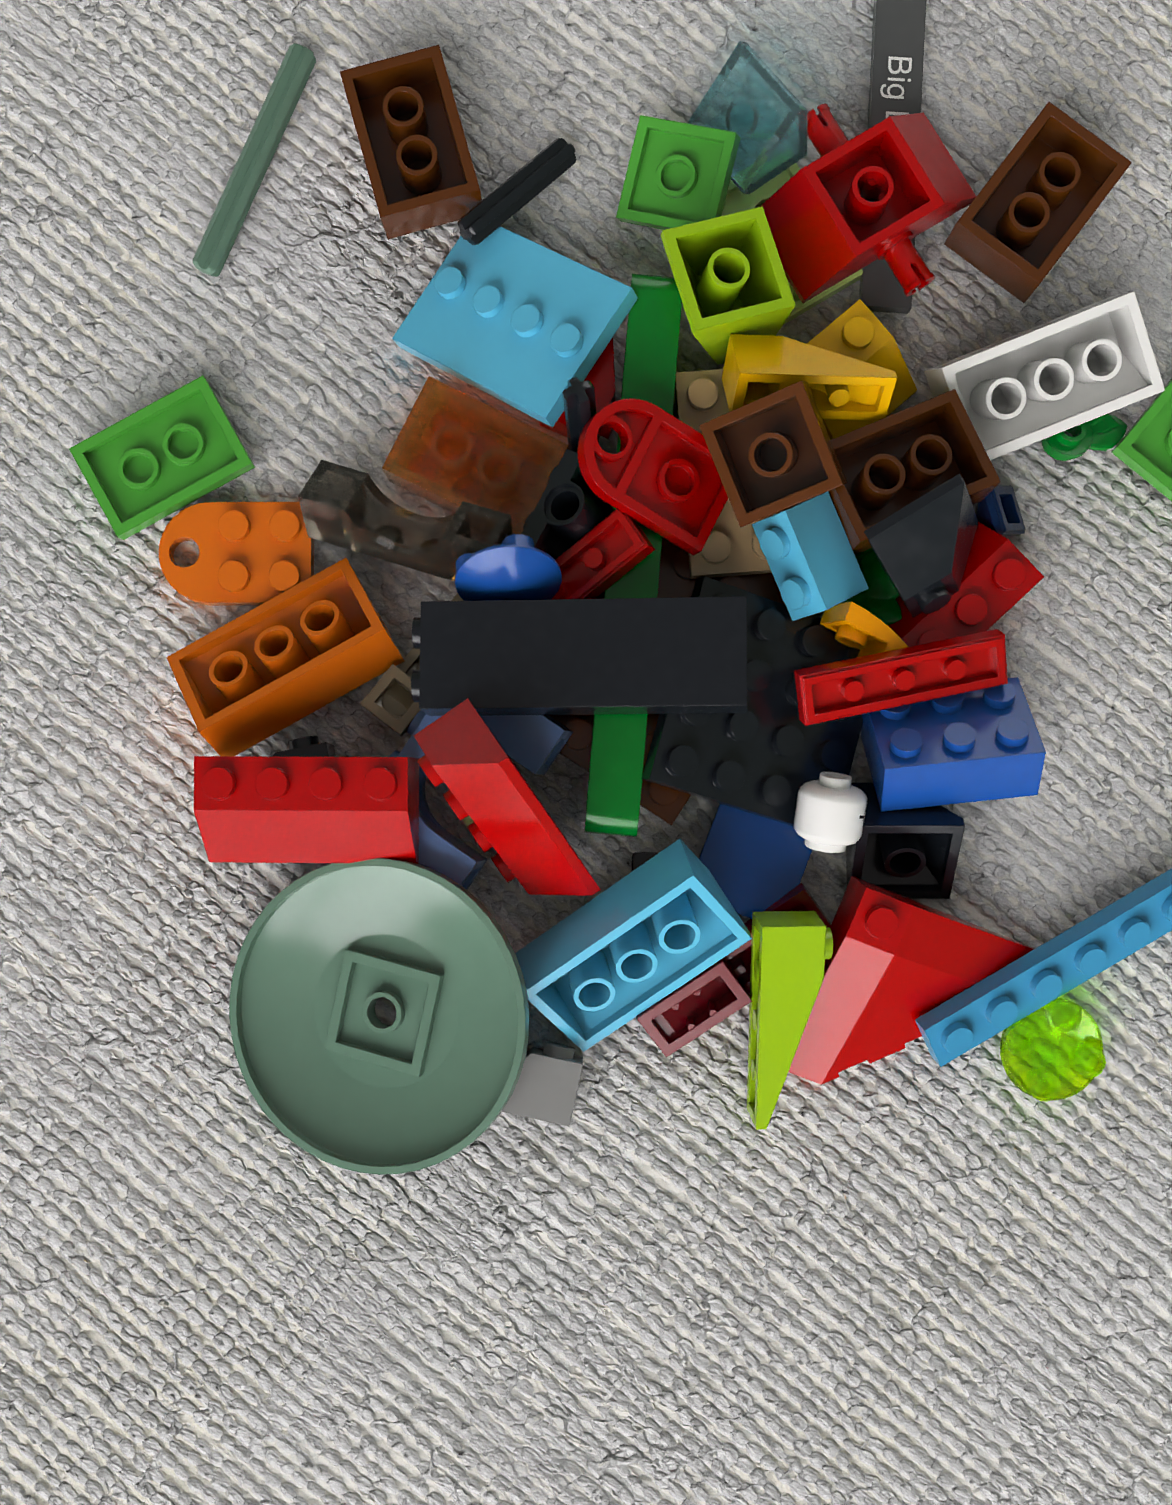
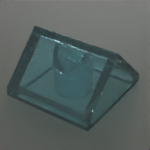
M739 41L687 124L737 132L741 139L731 180L743 194H751L807 156V109L748 43Z

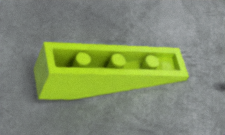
M815 911L752 912L750 974L752 1002H750L747 1111L756 1130L767 1129L823 982L825 959L832 958L833 936L831 929L826 928V925Z

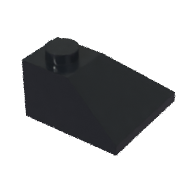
M958 474L864 531L883 571L913 618L922 612L930 614L941 609L950 601L951 595L959 591L977 530L978 520L965 481Z
M851 783V785L865 793L867 796V806L861 838L855 844L847 845L846 847L847 886L851 877L854 876L909 899H950L965 828L964 819L942 805L881 812L873 783Z

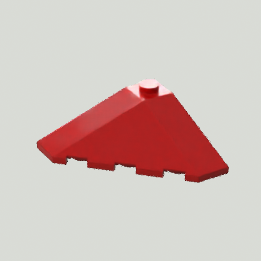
M852 876L830 927L833 936L832 958L825 959L824 979L788 1072L822 1085L838 1078V1073L866 1060L870 1064L905 1049V1043L922 1036L915 1019L1035 948Z

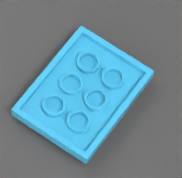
M500 226L478 245H472L460 236L392 339L401 349L553 428L564 411L562 392L568 388V380L577 377L580 382L585 380L638 297L632 287Z

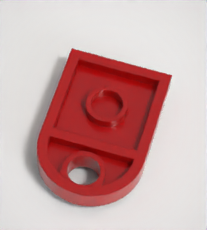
M622 399L608 404L591 417L582 430L578 443V463L582 476L589 488L606 503L694 556L700 553L728 500L703 435L655 404L641 399ZM600 427H609L618 433L621 440V447L618 453L611 454L600 447L597 439Z

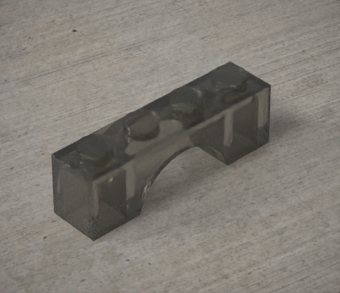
M325 460L320 461L298 495L308 537L454 582L456 560L461 555L475 553L490 546L500 545L506 537L513 535L512 520L509 514L462 501L456 512L445 517L419 515L406 510L390 500L375 485L368 473Z

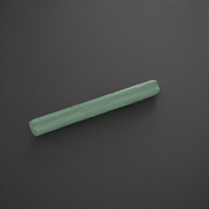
M297 43L289 46L193 257L194 266L204 274L213 277L219 276L315 66L316 58L314 57V52L307 47Z

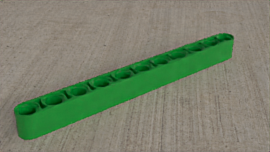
M632 274L631 287L638 299L628 313L621 400H645L673 415L682 300L674 277ZM619 435L617 439L616 453L619 452L621 447V440ZM612 506L611 513L616 510V508L613 507V506ZM637 522L655 550L605 590L604 599L657 598L662 536ZM648 714L594 715L584 833L637 837Z

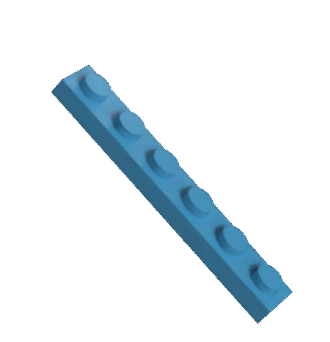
M1172 868L915 1019L932 1058L940 1067L944 1066L1172 931Z

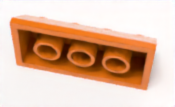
M346 557L166 657L199 733L220 756H236L381 675L392 664L397 666L405 661Z

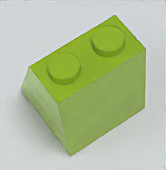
M763 206L662 230L660 236L692 334L717 365L724 364L730 334L777 335L796 305Z

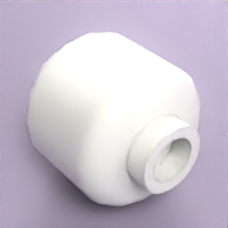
M821 772L819 780L806 782L800 787L796 804L794 829L800 837L805 839L804 845L806 847L826 853H842L846 851L847 845L855 844L861 838L867 796L861 789L851 785V776L837 772Z

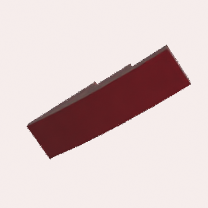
M803 883L797 885L764 910L815 911L826 925V928L831 927L830 920ZM749 919L744 924L752 937V919ZM751 940L636 1016V1019L666 1058L752 1002L750 995Z

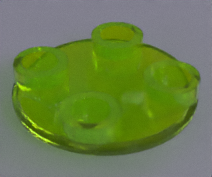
M1057 998L1004 1029L1001 1036L1000 1056L1006 1074L1020 1090L1039 1101L1048 1102L1071 1097L1087 1087L1094 1077L1100 1075L1105 1068L1106 1059L1103 1053V1041L1097 1023L1084 1008L1067 999Z

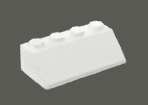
M1135 291L1108 297L924 371L933 398L953 389L956 390L990 460L1165 391Z

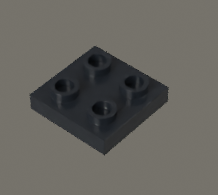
M566 449L560 463L550 473L547 487L534 511L526 518L521 533L533 539L535 548L544 551L555 560L608 517L612 510V506L600 499L585 482L578 463V453Z

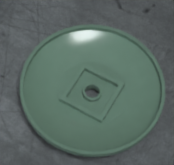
M375 858L354 863H332L307 873L283 889L255 920L240 949L232 975L229 1002L231 1037L241 1073L251 1094L266 1116L288 1139L311 1155L337 1167L360 1173L385 1175L413 1172L436 1165L466 1148L491 1126L512 1096L521 1075L529 1038V1006L524 977L516 954L506 934L485 906L463 886L429 867L408 861ZM380 997L389 999L396 1008V1019L392 1025L382 1023L376 1016L375 1005Z

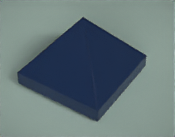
M997 485L979 502L976 512L978 522L1002 536H1019L1025 533L1024 522L1014 489L1011 485Z

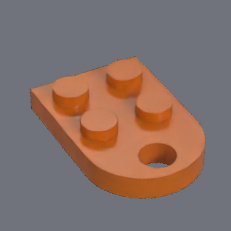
M203 502L191 505L175 515L162 534L159 544V561L162 572L169 584L178 593L196 603L213 606L261 605L314 575L315 506L312 502ZM185 541L196 542L199 547L197 561L189 567L177 566L174 560L176 547Z

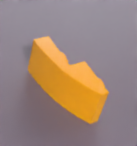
M852 601L840 603L825 610L820 621L821 625L837 632L835 635L837 641L846 646L860 649L858 657L908 647L882 620Z

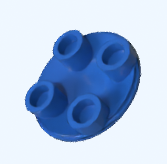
M523 534L510 535L500 545L490 546L475 553L463 554L456 560L455 587L457 593L464 601L550 600L556 595L562 582L561 569L555 559L544 551L535 548L533 539Z

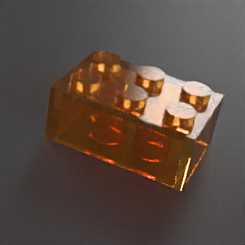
M429 376L382 469L389 482L505 539L510 535L522 533L526 518L534 511L547 487L550 473L560 463L566 449H569V445Z

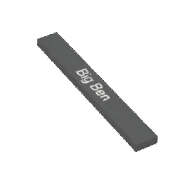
M874 0L868 129L889 116L921 113L926 0ZM915 237L911 240V242L913 243L914 246H915ZM877 259L862 268L863 274L860 278L859 299L863 301L871 312L902 314L910 312L912 308V295L906 297L903 288L885 259Z

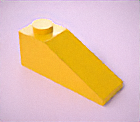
M730 334L721 377L729 412L802 380L808 382L822 419L874 421L886 417L897 381L896 372L791 338L774 335Z

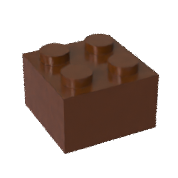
M801 380L699 425L740 528L847 483L809 384L806 381Z

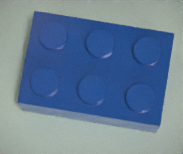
M1007 678L1008 684L862 714L861 739L881 812L1038 795L1046 751L1019 678Z

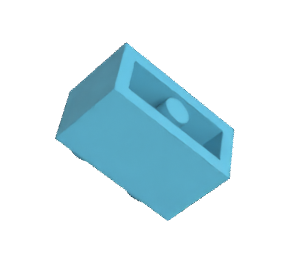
M828 491L752 524L760 543V548L766 557L792 621L828 610L869 589Z

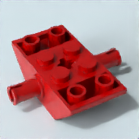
M828 104L819 105L817 107L819 114L816 115V112L812 109L800 120L799 125L804 129L821 157L800 169L761 205L763 206L785 275L801 302L805 303L875 260L885 259L903 288L906 297L916 293L915 288H918L920 291L935 279L934 274L930 272L911 240L970 205L976 198V195L924 112L889 116L851 140H848L830 112Z

